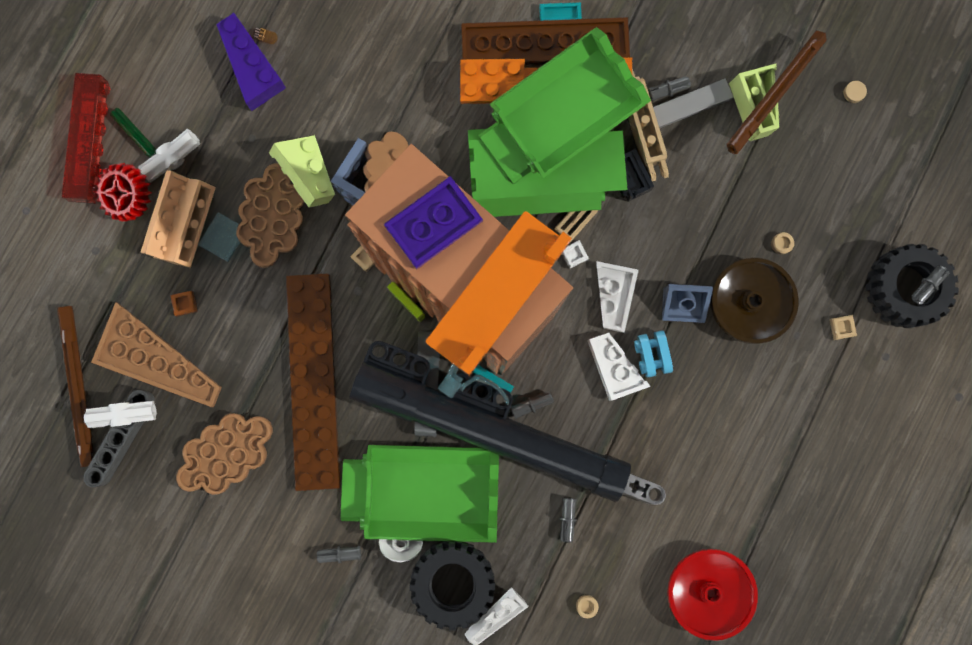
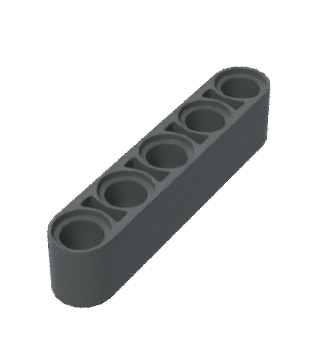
M419 331L417 355L424 357L430 363V370L425 383L426 386L439 391L440 354L426 344L427 338L433 331ZM417 363V373H424L426 366L423 363ZM415 422V436L437 437V430Z
M135 390L129 395L126 402H130V404L137 403L141 395H144L145 401L155 402V397L149 391ZM144 421L110 428L84 473L83 478L87 486L100 487L110 482ZM119 433H121L123 436V441L121 442V444H119L116 440V437ZM108 452L112 456V460L110 463H108L105 459V456ZM96 472H99L101 476L99 482L95 481L94 478Z

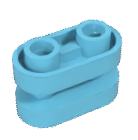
M663 330L654 332V339L650 340L647 334L638 335L637 340L634 341L636 353H640L642 361L639 362L641 374H645L647 378L656 376V369L661 368L663 374L673 372L665 332ZM656 347L659 359L655 361L653 359L651 348Z

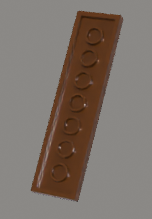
M628 17L461 23L463 60L525 59V64H546L596 27L607 35L617 54L622 58H630Z

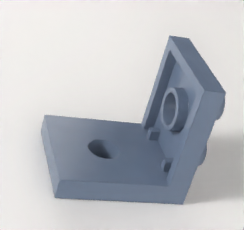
M359 138L330 181L334 184L333 186L337 189L336 191L345 197L344 200L351 205H354L365 194L364 191L352 185L353 180L367 160L365 155L367 144Z

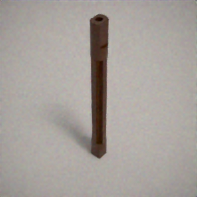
M815 31L726 145L730 153H739L827 41L825 32Z
M73 306L58 307L57 313L77 453L80 458L81 468L88 467L91 463L94 451L91 430L84 423L87 402Z

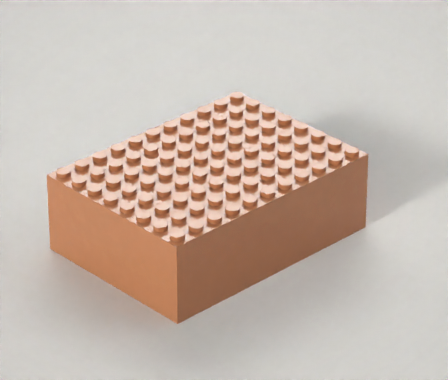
M410 144L345 216L349 220L347 226L354 233V236L371 258L375 267L384 275L387 273L392 282H395L400 288H404L405 293L415 303L419 301L423 310L431 317L435 315L440 323L508 234L509 230L458 185L482 217L483 222L423 266L416 269L385 228L384 224L439 185L448 176L414 145ZM552 268L483 357L487 362L486 367L495 375L498 372L502 375L553 319L573 290V287Z

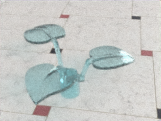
M453 363L448 374L438 387L441 392L452 399L459 389L463 391L472 382L479 381L498 390L507 406L509 404L508 397L501 387L481 375H475L462 384L463 378L456 374L459 368Z

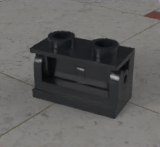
M636 149L626 153L627 190L619 191L622 197H626L629 202L650 192L654 188V184Z

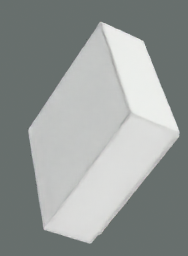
M580 240L568 245L562 253L569 269L589 259Z

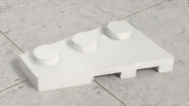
M596 261L603 328L625 333L638 270Z
M610 333L587 340L609 401L651 387L640 376L637 368L630 363L624 355V351Z
M511 587L477 623L470 626L465 636L470 643L478 645L529 606Z

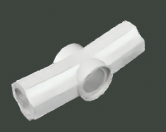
M186 129L172 142L161 145L156 150V154L138 166V168L141 170L142 175L147 176L146 179L151 183L165 173L166 170L171 171L181 166L184 162L183 158L200 145V140L191 130Z
M145 401L132 404L130 402L109 404L107 407L86 409L84 423H86L88 428H96L111 425V427L131 425L133 422L156 420V406L154 401Z

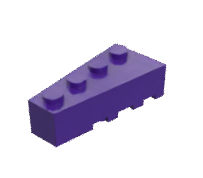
M232 13L216 24L244 100L251 111L286 89L278 74L235 13Z

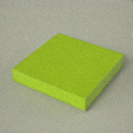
M391 282L387 286L389 291L419 322L425 318L424 312L395 282Z

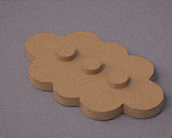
M392 131L387 132L381 141H373L366 148L365 155L368 162L365 164L363 171L368 181L365 183V192L407 149L408 142L401 134Z
M279 163L269 165L264 171L263 178H253L245 184L244 196L246 200L240 204L238 209L242 222L236 230L237 238L242 245L250 247V257L253 263L261 268L273 266L278 259L279 253H288L296 247L298 243L296 230L303 223V216L299 209L303 206L304 200L293 187L294 184L291 183L287 174L282 172V167Z
M234 413L225 415L219 425L205 427L202 430L200 439H192L184 445L182 456L186 464L177 472L176 481L178 486L187 492L203 488L207 493L217 495L225 492L231 483L244 481L249 474V469L261 467L266 461L267 451L263 444L272 436L273 427L271 422L264 417H253L246 420L242 415Z

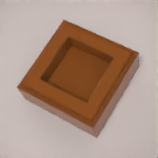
M193 291L170 295L176 317L198 312Z

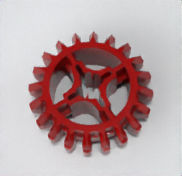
M119 163L112 164L109 168L103 169V174L98 175L100 181L95 183L98 186V190L95 193L99 195V198L96 201L101 202L100 209L106 210L105 215L111 216L114 220L124 222L135 220L137 217L144 215L143 211L148 210L146 204L151 202L148 195L152 192L148 191L147 187L150 183L145 182L147 176L141 175L140 169L135 168L131 164Z

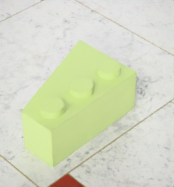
M776 64L739 73L729 83L742 122L746 120L774 85L775 71L777 70ZM778 103L750 137L749 141L767 137L779 128Z
M315 135L273 144L269 154L272 158L276 159L282 167V172L287 174L293 182V187L307 206L314 207L329 203L335 193Z

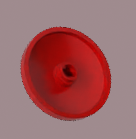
M702 549L687 555L676 565L668 583V602L675 619L689 633L705 640H724L740 633L750 623L757 608L758 590L753 574L743 561L723 550Z

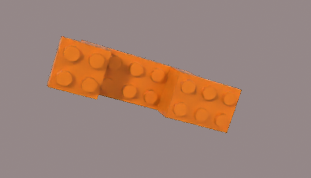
M624 58L632 74V58ZM525 59L460 60L461 104H490L539 68H525Z

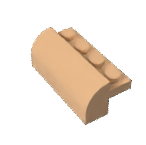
M166 170L141 253L162 261L191 268L216 187L201 180L189 179L173 171Z

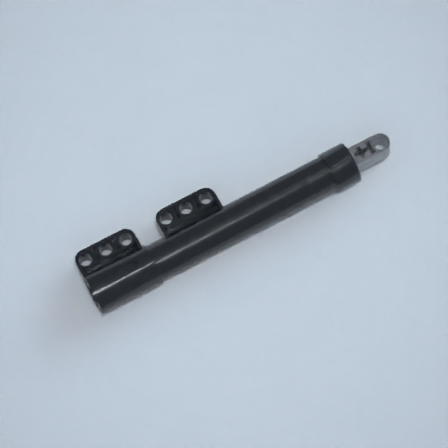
M375 341L370 345L355 378L349 399L405 421H414L591 490L593 494L613 502L619 501L622 494L651 505L661 504L665 500L666 493L663 487L630 474V463L608 454H599L507 418L513 400L509 391L467 374L459 373L453 377L447 393H443L426 386L425 381L430 370V363L424 357L383 341ZM374 348H384L385 354L382 357L374 356ZM396 355H402L405 357L406 362L403 365H396L393 362V358ZM416 363H423L426 366V371L421 374L417 373L414 370V365ZM455 380H465L466 388L463 390L458 389L455 386ZM481 386L486 389V397L480 398L476 395L477 387ZM501 394L507 398L505 406H500L496 402L497 395ZM634 483V486L637 487V490H632V488L629 487V484ZM651 489H655L657 492V498L654 501L649 497Z

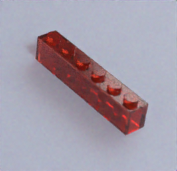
M75 73L62 198L69 202L95 204L98 194L95 193L98 190V186L95 183L98 182V175H101L102 136L106 132L104 118L108 112L106 99L110 93L108 81L100 74Z

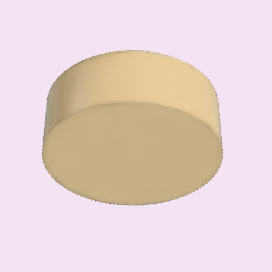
M852 81L844 88L843 94L848 102L858 103L865 98L867 89L862 82Z
M779 233L773 237L771 247L778 254H786L793 249L794 239L788 233Z
M583 595L579 597L576 602V609L580 616L592 618L597 614L599 607L593 596Z

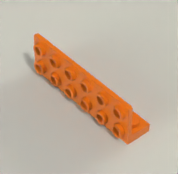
M525 211L427 338L426 344L470 376L567 248L572 238L564 232L559 236Z

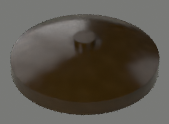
M746 258L728 266L717 277L711 295V310L719 327L731 338L748 344L766 343L783 335L793 324L799 306L798 291L791 276L778 264L763 258Z

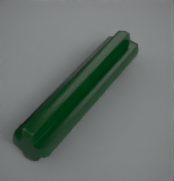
M119 108L111 111L110 116L147 157L151 158L154 156L157 149Z

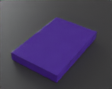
M450 176L387 221L384 226L414 267L418 269L482 223L483 219Z

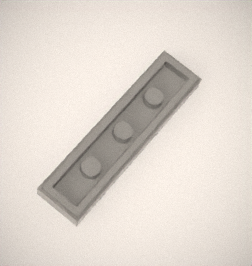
M722 79L655 106L653 109L659 129L732 100L733 94L726 79Z

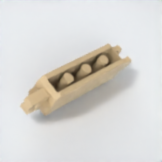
M632 69V76L644 85L648 93L645 80L643 78L640 79L639 76L635 77V74ZM650 101L629 116L628 120L640 159L653 182L656 181V173L653 166L659 165L663 178L669 177V172L666 164V148L652 102Z

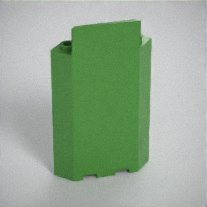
M596 27L490 103L494 111L491 115L496 123L479 134V137L513 184L531 171L534 174L538 172L544 178L651 100L644 85L632 76L625 59L614 51L607 35Z
M486 129L468 130L472 198L494 217L522 215L525 211L530 214L601 210V201H605V191L627 190L623 130L608 131L544 178L538 172L534 174L531 171L514 184L479 137V134Z
M368 445L367 454H363V460H343L341 521H360V530H364L365 539L497 543L499 454L483 448Z

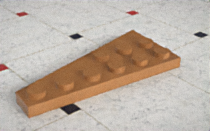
M115 302L91 363L209 407H214L222 387L122 305Z

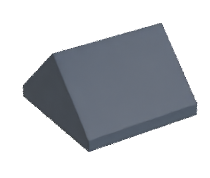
M668 284L663 288L662 320L705 323L713 287Z

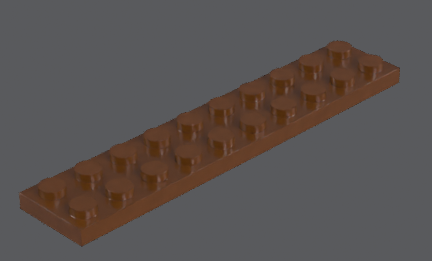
M330 274L286 276L295 491L340 488Z

